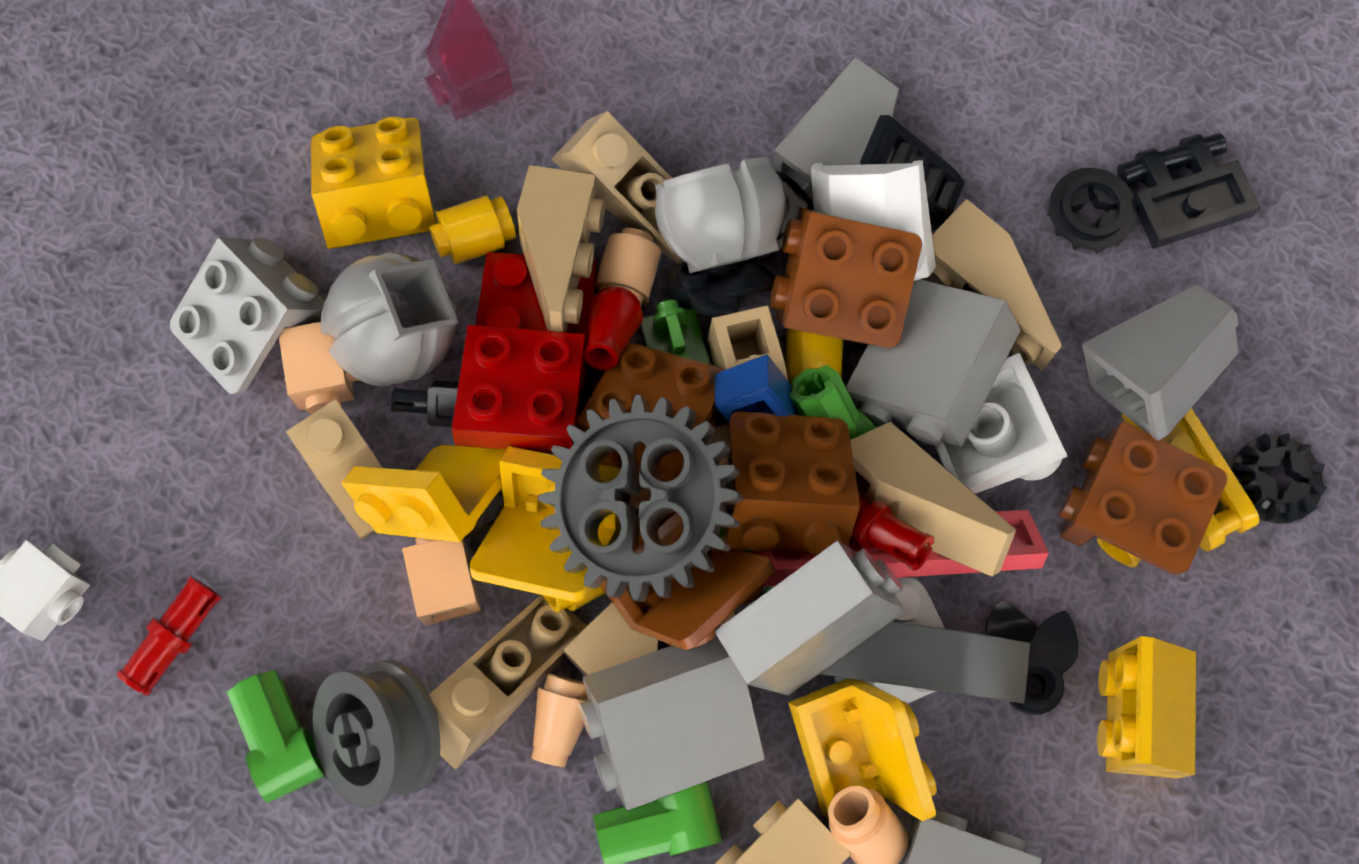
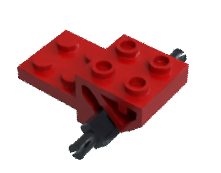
M486 253L476 324L467 326L459 382L436 380L432 382L428 391L398 389L394 387L391 401L393 402L391 404V411L427 414V423L429 425L452 427L455 446L507 449L508 446L544 453H553L551 450L553 445L570 449L574 442L566 428L569 425L576 427V421L592 395L591 392H586L587 362L584 358L587 333V305L596 291L594 285L598 271L597 260H593L590 277H580L577 289L583 290L581 316L578 324L569 323L566 333L548 331L524 255Z

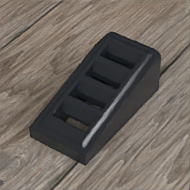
M880 115L862 155L860 164H887L893 148L895 151L889 164L913 163V161L923 160L931 225H942L954 211L965 183L964 179L951 165L890 115Z

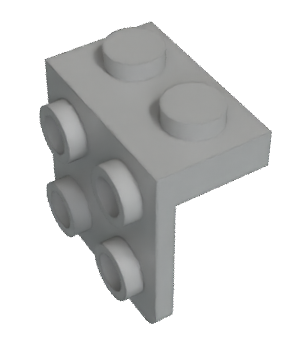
M218 237L170 320L172 333L230 394H240L246 391L284 327L321 322V312L325 302L317 294L318 287L315 283L297 273L283 259L284 253L276 244L260 237H255L253 240Z

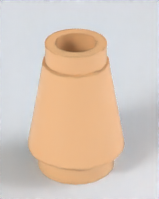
M548 673L544 687L538 686L532 759L553 766L566 767L568 757L571 755L585 725L579 708V703L588 700L583 681Z

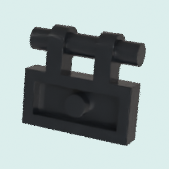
M1221 133L1207 137L1195 134L1181 139L1178 146L1160 152L1155 148H1151L1137 153L1134 160L1117 166L1118 177L1127 185L1141 180L1142 183L1148 186V189L1137 192L1134 198L1137 204V215L1153 249L1253 217L1261 208L1238 160L1220 166L1217 165L1214 157L1227 151V143ZM1184 166L1192 170V175L1172 180L1169 171Z

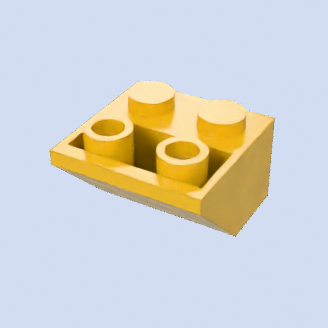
M1140 636L1109 652L1108 660L1101 662L1098 676L1100 695L1107 696V720L1100 721L1097 731V751L1099 756L1106 757V772L1166 778H1182L1195 775L1196 652L1146 636Z

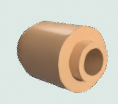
M625 228L621 233L611 234L606 243L594 285L595 290L599 293L606 287H623L635 294L640 302V308L641 305L648 303L662 254L660 247L653 242L654 238L649 233L635 228Z
M851 786L841 790L832 799L828 809L829 829L834 838L851 853L850 857L855 864H898L902 860L908 848L909 838L907 830L879 793L861 786Z

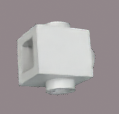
M26 540L20 548L11 550L0 560V616L21 633L44 641L56 625L61 626L69 622L83 605L84 598L82 594L90 584L75 574L82 564L54 543L47 550H44Z

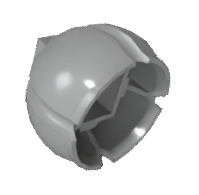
M770 157L742 160L737 170H732L729 163L663 181L664 186L662 184L655 185L657 194L655 216L659 231L667 246L681 260L687 263L689 273L752 259L779 250L777 238L781 233L786 216V196L782 180L772 167Z
M395 252L379 256L371 255L355 261L338 275L331 285L327 299L324 302L321 312L322 334L334 337L335 341L328 351L340 367L351 376L370 385L389 387L392 384L420 379L444 360L454 342L459 322L457 320L455 302L448 297L449 287L439 274L434 259L421 261L415 257ZM393 290L410 305L419 325L402 328L388 291Z

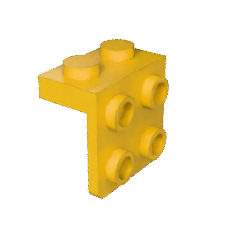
M393 116L369 125L351 128L334 126L311 138V195L328 249L430 231L429 226L437 224L425 174L421 130L418 119Z
M439 445L426 455L415 470L354 466L342 480L341 484L355 502L354 509L365 522L370 524L378 534L461 542L474 529L479 517L497 493L502 490L499 460L506 449Z
M511 446L507 447L499 460L504 507L470 561V572L473 579L572 602L580 601L587 596L590 588L584 586L583 583L588 567L576 574L567 572L564 566L572 551L565 553L551 551L549 548L550 544L561 532L560 530H550L541 527L540 523L546 517L554 514L555 508L538 501V495L555 491L556 484L545 478L541 473L543 469H560L562 461L558 457ZM600 465V479L603 483L611 482L618 476L621 469ZM616 514L607 516L599 525L598 537L603 546H608L615 542L621 530L620 519Z
M844 679L788 702L822 815L829 819V805L835 795L841 790L851 786H861L876 791L883 799H888L921 821L936 816L932 796L937 793L936 783L929 767L920 759L914 739L919 736L918 722L911 707L905 701H901L899 698L862 680Z

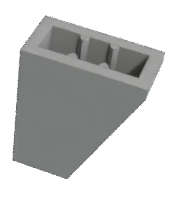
M855 57L774 150L772 167L775 171L793 179L804 192L806 199L813 203L811 166L814 163H823V165H861L860 160L879 116L890 115L892 117L899 88L893 84L891 78L882 69L876 66H868Z
M1197 284L1082 343L1090 386L1096 393L1145 432L1149 433L1154 439L1158 441L1166 437L1239 353L1236 336L1238 318L1234 308L1225 299L1216 297Z

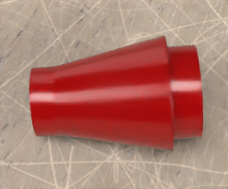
M618 286L606 287L594 295L588 302L584 358L590 366L596 369L609 370L614 368L618 363L619 356L642 324L643 312L640 308V302L635 294L628 289Z

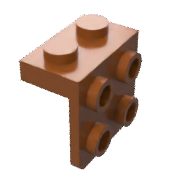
M799 207L797 219L789 218L785 228L782 251L789 253L785 276L777 275L774 280L770 308L777 310L775 318L788 329L892 348L901 339L922 249V240L913 232L835 217L819 210Z
M628 343L619 356L617 365L612 369L606 370L579 415L576 421V428L584 432L590 429L587 410L592 409L607 419L610 418L609 403L611 399L615 398L624 405L627 412H631L635 395H641L648 400L651 412H653L656 403L661 397L668 399L673 403V418L684 406L689 407L696 413L693 429L705 421L709 422L716 408L715 377L716 374L724 369L634 343ZM640 443L636 447V457L639 460L640 471L642 455L646 449L644 443ZM680 451L670 452L661 460L659 475L663 482L674 480L682 472L684 458ZM618 452L609 454L602 460L600 465L621 469V456Z
M742 411L733 413L728 427L731 465L737 467L741 474L732 480L733 490L743 495V501L729 505L727 514L740 521L739 527H724V540L730 545V549L757 552L771 550L773 552L818 555L836 541L848 547L860 509L847 423L841 419L797 415H787L785 417L770 413Z
M1124 421L1115 427L1104 439L1096 436L1081 464V467L1089 470L1082 488L1074 485L1068 492L1059 510L1058 516L1066 520L1059 537L1080 547L1095 536L1172 575H1180L1186 572L1192 564L1227 484L1226 473L1222 469L1161 439L1157 441L1149 433Z
M679 513L669 514L659 524L658 535L664 546L672 545L678 541L683 533L684 525ZM641 531L638 542L635 545V552L637 554H641L644 551V540L641 536ZM711 547L707 555L711 559L715 570L711 573L696 565L692 567L691 572L695 586L691 589L683 587L673 578L671 579L672 591L670 598L659 597L652 584H650L645 601L633 600L630 594L629 583L620 599L608 597L632 630L680 649L689 650L710 641L716 635L714 631L720 627L719 624L739 606L754 600L762 592L763 583L774 574L775 568L768 557L738 549H730L727 552ZM606 578L605 581H604L600 586L602 587V589H603V590L605 591V593L607 594V591H606L607 578Z

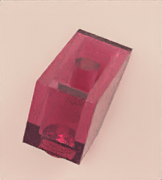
M447 0L426 51L432 74L424 77V80L437 107L439 108L447 104L454 119L457 121L514 93L509 68L471 0Z

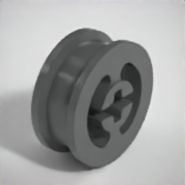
M382 660L368 665L362 672L343 670L331 674L323 681L314 702L313 734L320 763L335 790L349 803L357 807L368 808L385 802L393 793L408 795L425 788L434 777L439 763L440 730L432 700L417 675L400 662Z

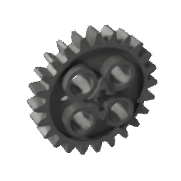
M635 395L631 412H627L624 405L615 398L611 399L609 403L610 418L607 419L592 409L587 410L590 429L584 432L569 425L566 429L574 442L573 446L567 449L553 445L551 449L555 456L562 461L560 469H543L541 473L545 478L556 483L555 491L538 495V501L555 508L554 514L540 522L541 527L550 530H560L561 532L550 544V550L557 553L572 551L564 569L567 572L576 574L588 567L583 583L588 588H598L607 578L606 591L607 596L620 599L629 583L630 594L633 600L645 601L650 584H652L659 597L670 598L672 591L671 579L673 578L683 587L693 588L695 584L691 568L696 565L712 573L715 567L707 552L711 547L727 552L731 548L719 536L721 527L735 528L740 526V521L725 513L726 505L743 501L742 494L726 489L725 484L741 474L740 470L734 465L719 464L731 451L730 446L724 441L707 445L713 437L716 428L708 421H705L692 429L696 413L687 406H684L673 418V403L663 397L656 403L653 412H651L648 400L641 395ZM644 443L646 449L642 455L640 471L639 460L636 457V447L638 444ZM680 451L684 458L682 472L674 480L663 482L659 475L661 460L670 452ZM618 452L622 460L621 471L611 482L603 483L599 475L600 463L609 454ZM643 487L651 491L650 501L640 502L638 509L630 505V497L640 494ZM679 513L683 520V533L678 541L672 545L664 546L658 535L659 524L669 514ZM616 514L621 523L620 535L611 545L603 546L598 537L599 525L607 516ZM641 530V536L644 540V551L641 554H637L635 552V545L638 542Z

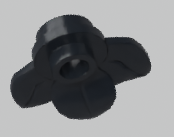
M757 257L694 273H689L688 265L684 261L669 271L665 278L666 290L672 295V300L678 301L679 307L694 309L700 314L711 317L737 313L739 308L738 298L771 291L775 280L771 271L757 263Z
M999 601L989 614L985 635L1030 643L1027 675L1038 677L1043 686L1039 696H1031L1025 691L1024 703H1009L1015 709L1027 715L1045 714L1053 710L1060 703L1064 694V679L1062 675L1075 663L1078 657L1079 645L1074 623L1066 611H1060L1036 627L1018 609L1006 602Z

